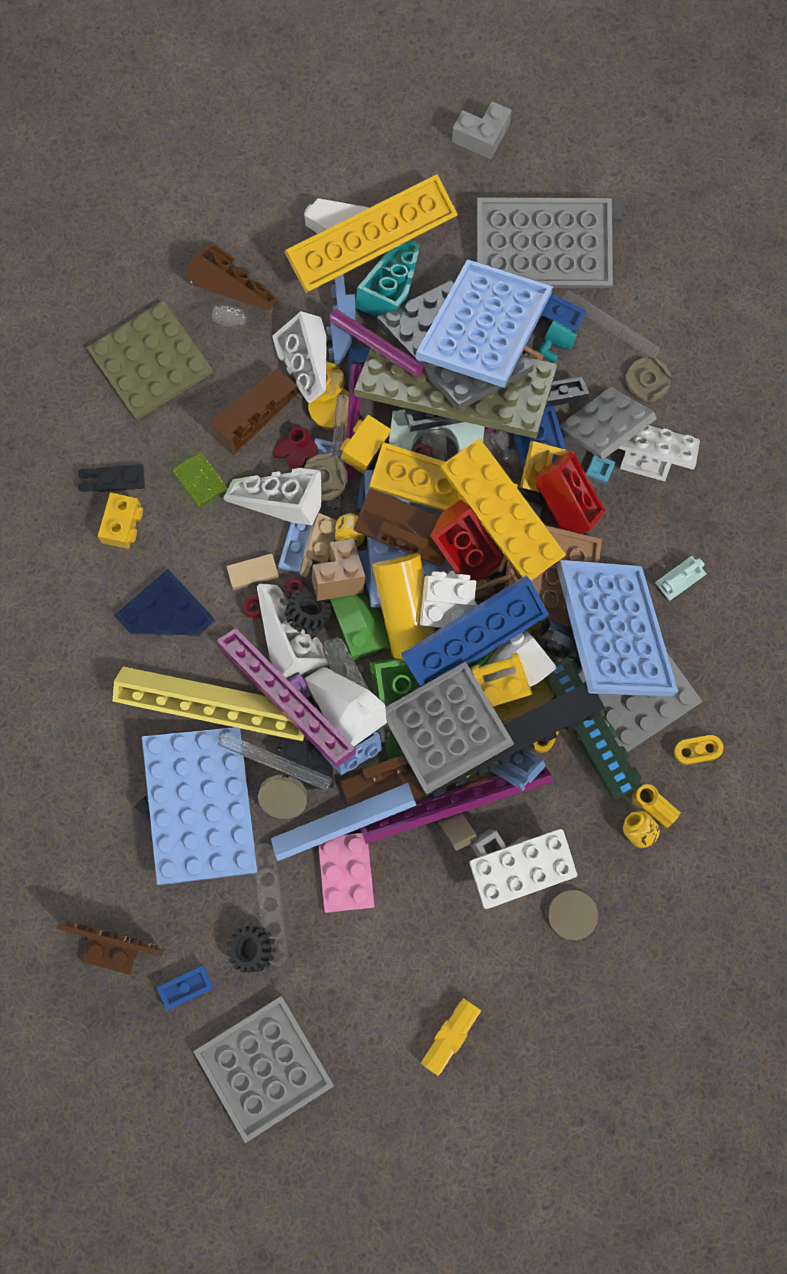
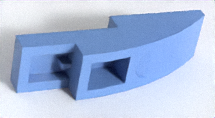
M341 275L335 278V284H331L332 298H337V305H333V311L338 309L356 321L355 294L346 295L344 276ZM330 321L331 326L326 327L328 341L332 340L333 347L329 348L330 361H335V364L340 368L347 357L354 336Z

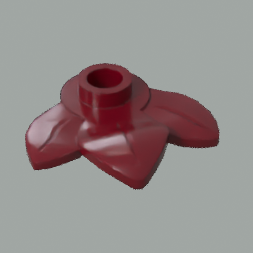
M295 427L290 431L289 437L283 438L277 443L273 456L274 458H287L288 466L292 470L302 468L306 458L310 459L316 456L318 447L311 440V434L306 428Z

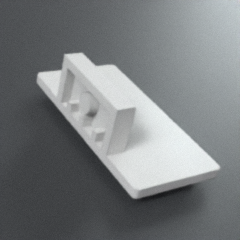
M648 425L618 448L625 450L620 469L665 481L671 464L695 469L700 440L690 435H682L669 429Z
M557 829L469 861L482 905L485 909L577 877L573 859L562 829Z

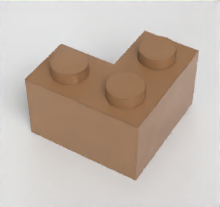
M354 539L331 542L330 562L315 564L312 568V585L317 601L362 594L364 592L365 574Z

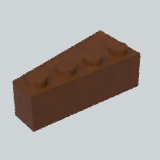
M278 368L267 373L260 382L209 421L214 438L234 456L298 395L297 385Z

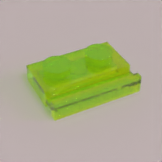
M201 451L195 457H191L173 469V472L199 508L217 498L220 493L228 490Z

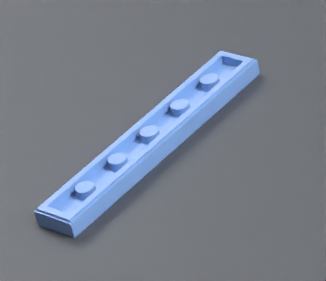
M315 438L314 442L318 447L317 455L330 454L335 457L338 443ZM290 523L278 565L279 569L300 574L304 559L302 557L312 525Z
M406 783L271 838L275 857L280 861L416 806L409 784Z

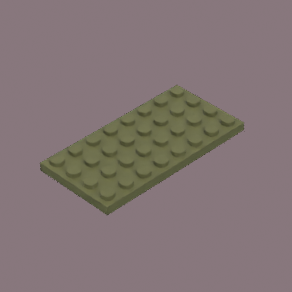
M379 326L376 335L401 350ZM370 348L354 389V396L536 439L557 364L528 358L534 365L533 372L458 411L424 373L420 374L419 377H415L376 350Z

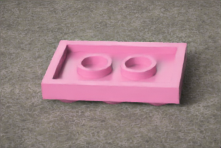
M362 833L342 835L319 844L325 913L375 908L369 847L365 843Z

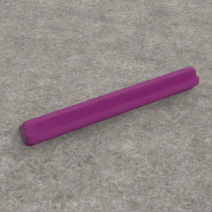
M335 309L330 313L331 322L415 377H419L423 373V364L343 312Z
M352 364L344 441L347 437L350 439L355 434L353 429L360 417L361 397L354 396V389L363 369L361 364ZM342 461L347 470V478H352L355 468Z

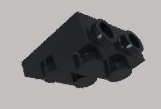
M283 740L282 747H277L278 761H283V771H279L278 775L286 778L289 776L296 778L304 785L306 790L334 788L333 766L309 740Z

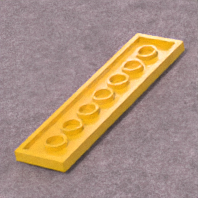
M437 174L286 249L284 253L305 293H308L451 220L458 214Z

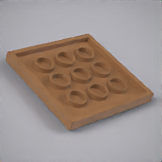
M545 526L566 554L560 560L599 563L602 539ZM509 561L507 563L506 575L512 574L513 578L505 581L504 589L521 579ZM556 562L531 581L549 616L539 622L542 623L546 618H550L568 627V629H572L556 567L558 562Z

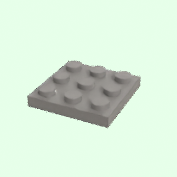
M610 387L559 426L563 435L603 460L656 420L654 411Z

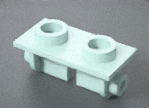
M691 556L657 580L655 584L670 601L706 575V572L702 569L704 563L700 558L696 560Z

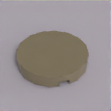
M641 358L634 361L628 368L625 377L626 388L637 400L655 402L663 398L668 392L671 384V373L660 360Z
M318 454L306 462L305 469L319 470L321 472V501L332 500L343 492L347 484V470L338 458L330 454Z
M275 775L267 778L261 784L258 793L259 805L270 816L279 819H290L304 811L307 804V790L294 777L289 776L286 778L282 777V775Z
M569 890L560 893L552 900L549 906L548 918L550 927L558 936L565 940L576 941L586 938L594 931L598 923V910L595 902L589 895L581 891Z

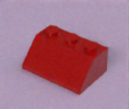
M574 451L567 453L543 468L534 478L538 491L544 496L549 511L553 513L558 522L559 529L578 534L588 532L605 512Z
M460 499L441 513L430 536L456 574L470 575V580L477 583L501 565L503 556L472 509L463 500Z

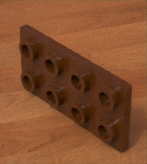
M369 489L353 528L355 532L408 554L419 552L422 560L439 567L442 566L445 560L444 555L430 536L439 519L438 516Z
M405 755L363 769V773L341 781L348 806L406 783L411 788L415 802L432 797V795L425 796Z
M66 920L65 925L57 924L56 927L59 930L88 937L81 962L131 975L138 951L156 956H162L163 951L157 950V944L139 940L138 945L133 944L134 938L115 934L114 938L109 937L110 932L90 927V931H85L86 925Z

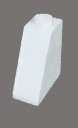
M318 198L313 205L310 204L306 208L304 213L305 224L316 233H320L369 209V207Z

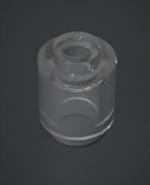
M224 303L214 306L212 322H215L217 326L237 331L240 330V327L245 326L247 314L244 313L243 308Z

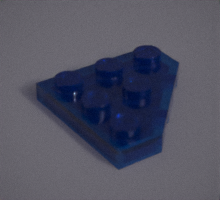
M169 569L163 572L114 615L130 634L199 636L216 621Z

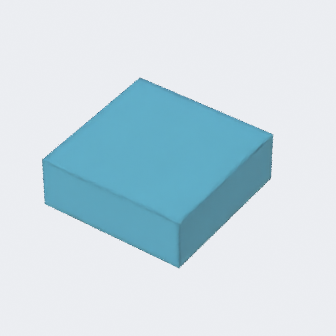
M593 454L586 475L588 478L607 484L615 462L606 458L602 460Z

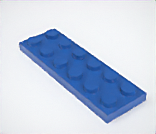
M526 575L401 653V656L422 687L465 661L469 666L549 616L534 585Z

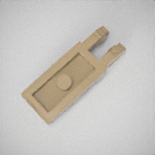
M320 513L317 514L311 526L302 558L304 559L300 575L305 577L308 575L312 562L317 564L328 562L330 543L334 541L335 519Z

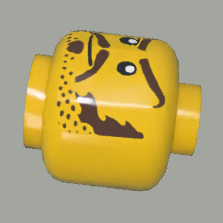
M348 513L336 520L334 534L336 541L354 539L356 548L364 542L365 536L353 530L358 518L357 515Z
M633 812L626 817L623 824L625 836L635 847H649L659 837V826L647 812Z

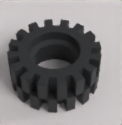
M303 588L302 591L300 589L296 590L291 595L284 614L287 616V623L292 622L290 625L292 628L297 626L298 632L301 633L303 629L305 634H309L310 631L312 634H315L317 631L320 632L325 626L331 614V605L326 603L328 599L317 601L314 589H310L308 592L307 588ZM300 607L309 608L315 615L306 614Z
M243 926L235 930L236 934L230 935L229 938L233 941L227 942V946L231 947V950L226 952L227 955H232V958L228 960L230 963H235L233 967L240 969L239 972L265 970L264 968L271 965L268 961H273L275 956L271 955V952H276V948L271 947L275 940L269 939L272 934L265 932L266 928ZM250 939L254 940L257 944V955L253 959L248 958L245 952V945Z

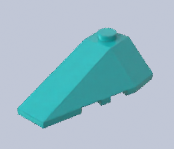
M409 240L388 251L357 287L355 308L374 317L397 310L408 297L420 244Z

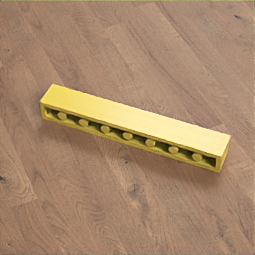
M122 667L114 680L113 702L300 741L304 739V734L267 696L128 667Z

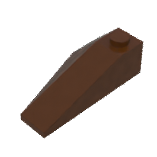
M213 242L208 243L195 254L184 275L194 286L267 310H271L279 299L260 282H252L248 275L250 272L245 268H237L232 263L235 259Z

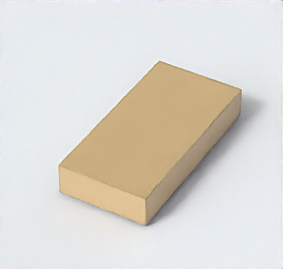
M272 554L227 566L233 590L279 577Z

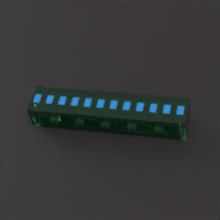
M569 657L556 663L557 669L544 678L554 698L586 683V681L582 682L578 675L581 673L579 666L574 660L570 661ZM602 709L600 710L601 716L591 721H588L587 717L578 721L580 726L573 729V732L611 799L616 801L641 787L642 785L639 781L642 778L635 767L631 768L627 759L630 757L623 745L619 747L615 740L617 737L616 731L611 724H606L603 719L605 713Z

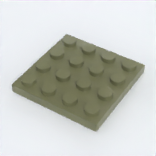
M164 300L87 347V350L136 421L213 373V369Z

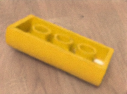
M419 552L372 564L391 653L397 659H403L401 653L436 632V627L420 625L425 576Z

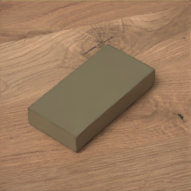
M462 812L438 820L455 851L478 841L476 833Z

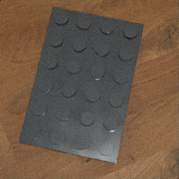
M449 281L400 305L397 310L377 316V324L404 353L424 365L423 373L459 411L502 387L416 359V352L454 285L452 281ZM523 353L506 385L533 372L534 365Z

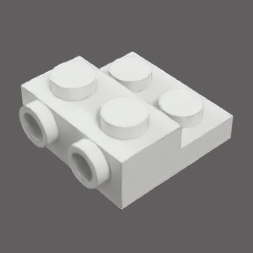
M432 572V576H425L420 625L443 628L470 611L475 601L476 581L470 580V575L456 574L455 579L446 578L447 573Z

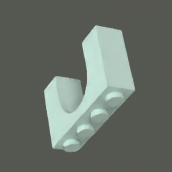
M404 410L393 411L389 444L412 451L415 442L423 435L441 433L455 443L459 453L479 438L483 442L485 427L462 422L410 432Z

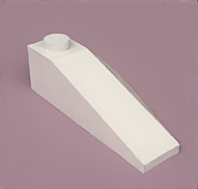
M300 311L272 337L278 357L288 366L287 371L295 377L297 387L306 401L311 403L326 391V333L321 317Z
M296 468L292 469L291 473L281 474L280 472H273L272 476L260 478L258 475L233 479L223 499L227 502L292 523L312 525L321 507V472L313 469Z
M259 584L257 591L269 658L272 665L286 679L299 672L301 676L320 669L322 666H328L331 662L320 640L317 637L312 639L309 634H305L303 629L301 633L298 632L297 626L294 628L290 626L292 622L287 623V616H285L284 612L289 600L279 586Z
M526 630L499 646L485 664L509 658L511 654L519 652L530 687L539 683L557 669L556 665ZM513 666L485 675L484 679L487 683L516 674L517 672Z
M324 666L305 678V682L315 702H317L321 714L353 746L387 723L385 704L364 687Z

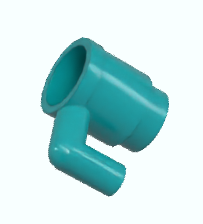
M554 320L538 352L544 354L543 358L555 363L558 355L549 351L551 345L553 344L561 349L564 348L570 351L578 334Z

